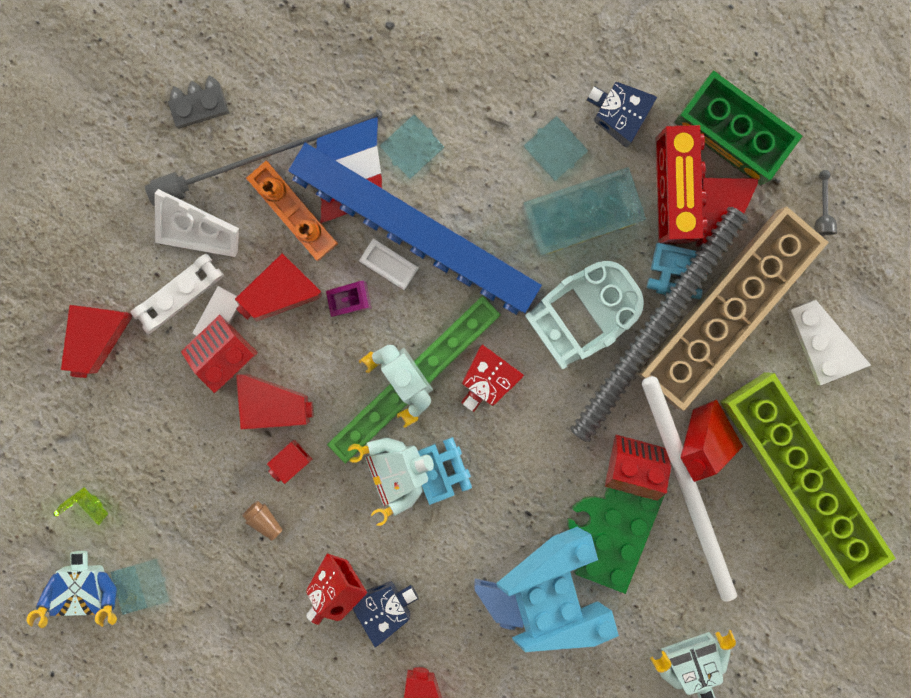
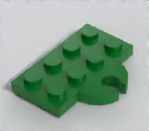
M607 488L604 498L590 496L582 498L575 503L572 509L577 513L587 512L589 514V521L585 525H578L572 518H567L568 530L579 527L590 533L598 558L597 561L575 569V575L626 594L664 496L656 501Z

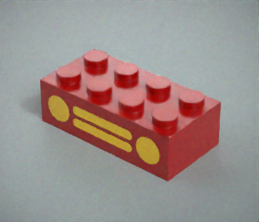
M700 125L666 126L655 137L658 243L691 244L703 239V234L707 232V219L703 217V206L706 205L707 195L706 190L702 189V178H705L706 165L704 161H701V151L705 147V136L703 133H700Z

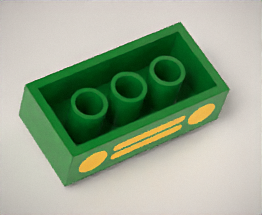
M714 70L703 81L674 121L678 126L700 125V133H703L705 136V146L750 179H758V185L760 186L773 178L803 137V135Z

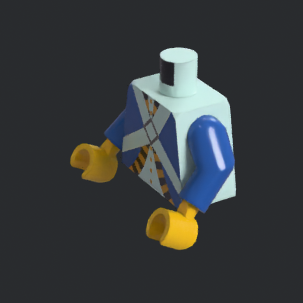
M88 551L71 552V566H65L51 576L38 600L37 610L30 612L26 620L28 625L32 627L35 619L41 617L38 626L44 628L48 624L45 613L49 612V616L95 615V622L101 627L104 626V619L108 616V623L114 625L117 617L112 613V610L115 609L117 587L109 575L104 572L103 566H88Z

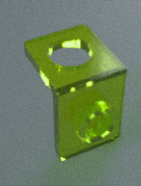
M85 487L60 504L53 514L55 517H58L77 502L97 525H100L108 516V512L102 507L100 499L95 495H91Z

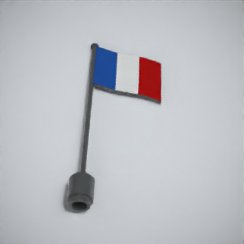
M377 109L376 113L187 180L183 175L178 176L176 172L151 180L150 184L145 185V190L153 206H155V192L158 189L178 199L186 198L185 192L189 191V184L316 139L317 150L382 188L377 133L378 119L380 120L383 114ZM321 198V224L347 215V213L339 209L341 206L339 202L332 199L329 203Z

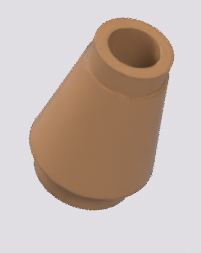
M256 501L242 516L246 519L245 523L268 537L271 541L283 530L265 503L261 504L259 501Z

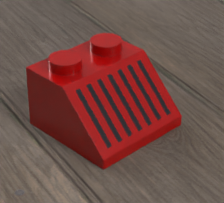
M220 314L181 351L193 372L213 393L219 391L258 354Z
M616 434L605 487L658 501L667 494L671 472V463L665 447Z

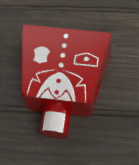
M481 344L462 381V384L470 389V391L461 403L473 412H475L483 400L494 406L523 378L524 374Z
M326 554L307 587L306 593L313 606L306 616L316 625H319L324 618L341 621L366 595V589L348 560Z

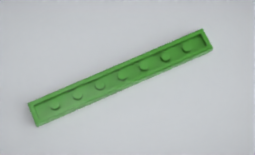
M481 296L414 361L429 384L501 316L484 296ZM390 383L327 446L346 464L358 452L357 449L347 451L352 444L365 446L408 404L402 401Z

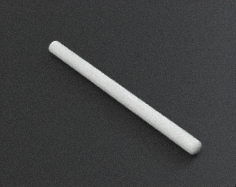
M647 377L642 381V387L721 600H734L737 597V593L699 489L680 458L683 446L660 383L656 377Z

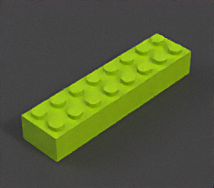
M762 373L720 401L839 583L850 589L896 559L775 373Z

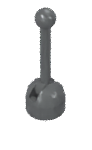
M822 170L819 174L822 180L823 216L815 221L814 230L821 236L837 234L836 220L828 215V179L831 176L828 170Z

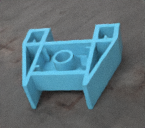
M579 527L551 537L496 583L497 587L508 596L514 594L516 596L526 632L516 635L512 639L524 652L595 647L619 636L612 610L598 601L580 608L570 571L597 561L598 558L591 534Z

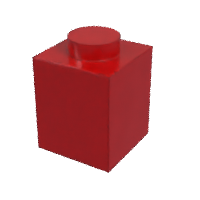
M294 440L267 463L270 467L268 472L277 482L282 481L286 484L313 459Z

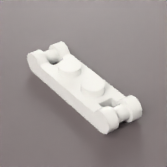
M208 254L199 257L190 267L130 312L135 319L141 321L143 324L142 328L146 334L155 331L224 276L219 268L215 269L212 265V259ZM201 270H203L207 275V277L204 280H202L197 274ZM153 308L158 313V316L154 319L148 314Z

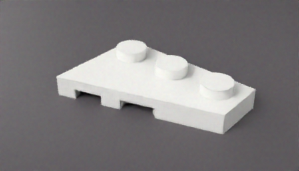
M159 189L155 192V243L232 257L237 255L239 228Z
M812 300L788 310L817 385L826 384L871 366L817 300Z

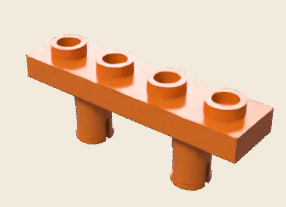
M267 160L246 177L316 261L322 259L338 245L333 236Z

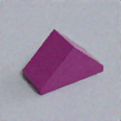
M364 280L326 291L331 317L372 309L368 286Z

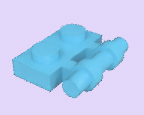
M657 243L651 270L661 272L659 280L649 278L647 288L656 290L658 294L665 295L670 293V287H675L676 283L669 282L670 276H680L681 272L685 273L687 270L685 266L692 263L690 259L697 256L695 254L696 251ZM697 288L696 296L692 295L691 298L700 300L703 290Z
M453 437L443 440L447 451L440 454L436 444L418 450L419 456L429 455L434 463L433 469L426 472L428 482L422 485L429 505L454 496L455 493L451 485L459 482L462 491L472 488L469 480L471 475L469 470L465 469L460 457L462 454L459 446H456ZM449 459L455 471L450 476L447 475L443 462Z

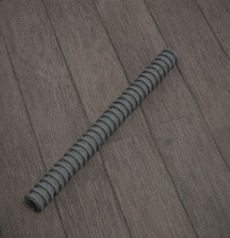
M734 207L726 209L728 213L721 216L723 220L716 223L717 228L711 230L712 235L706 237L707 242L700 245L702 249L695 252L697 256L690 259L692 263L685 266L687 269L685 273H680V280H675V287H670L671 292L665 294L666 299L660 301L661 306L655 308L656 313L650 315L651 320L645 322L646 327L640 329L639 332L641 334L635 336L634 339L636 341L630 343L629 346L631 348L625 350L624 353L626 355L620 357L619 360L621 362L615 364L616 369L609 372L611 376L604 379L606 383L599 386L601 390L595 392L596 397L590 399L591 404L585 406L586 411L581 412V418L575 420L576 425L570 427L571 432L585 442L592 440L591 435L597 433L595 430L602 426L600 423L606 420V414H611V407H616V400H621L620 395L626 393L625 388L631 386L630 381L636 379L635 374L641 372L640 367L646 365L645 360L651 358L650 353L656 351L655 346L662 343L660 339L667 336L665 332L672 329L670 325L677 322L675 320L676 317L682 315L680 312L682 309L685 310L687 308V302L690 303L692 301L691 296H696V289H701V282L707 280L706 275L713 272L711 270L712 267L718 265L717 260L723 258V252L727 253V246L733 244L732 239L739 236L737 232L744 229L743 224L749 222L748 217Z

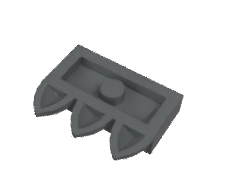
M210 75L206 79L205 90H202L194 81L190 82L187 95L175 86L171 90L168 104L175 126L178 129L229 114L222 87Z

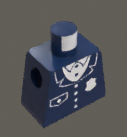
M615 82L609 94L594 86L586 101L600 108L594 118V122L627 148L632 143L657 97Z
M389 581L367 589L366 595L353 608L374 647L379 646L410 619L411 613L407 606L419 599L412 585L398 592L394 583Z

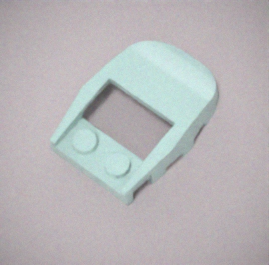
M602 261L592 264L561 281L536 307L525 315V318L547 347L559 367L564 369L568 364L578 359H584L614 343L616 338L638 320L643 311L644 300L640 288L623 266L612 261ZM571 289L574 290L603 332L582 348L551 305V303Z

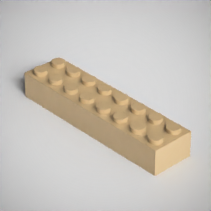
M787 206L777 210L651 358L648 359L646 365L642 366L641 372L636 374L642 380L651 376L656 377L665 399L676 409L685 411L829 242Z

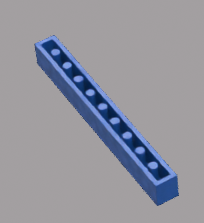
M306 142L288 170L294 175L292 181L305 189L308 185L318 190L316 195L330 203L334 199L341 204L339 209L352 217L355 213L365 218L363 223L375 231L379 227L388 232L386 236L388 239L398 245L402 241L412 246L410 252L422 259L427 255L435 260L433 266L445 273L449 269L458 274L456 278L458 281L468 287H471L472 283L482 288L480 294L492 301L495 298L505 302L503 308L515 315L519 311L524 314L526 313L542 286Z

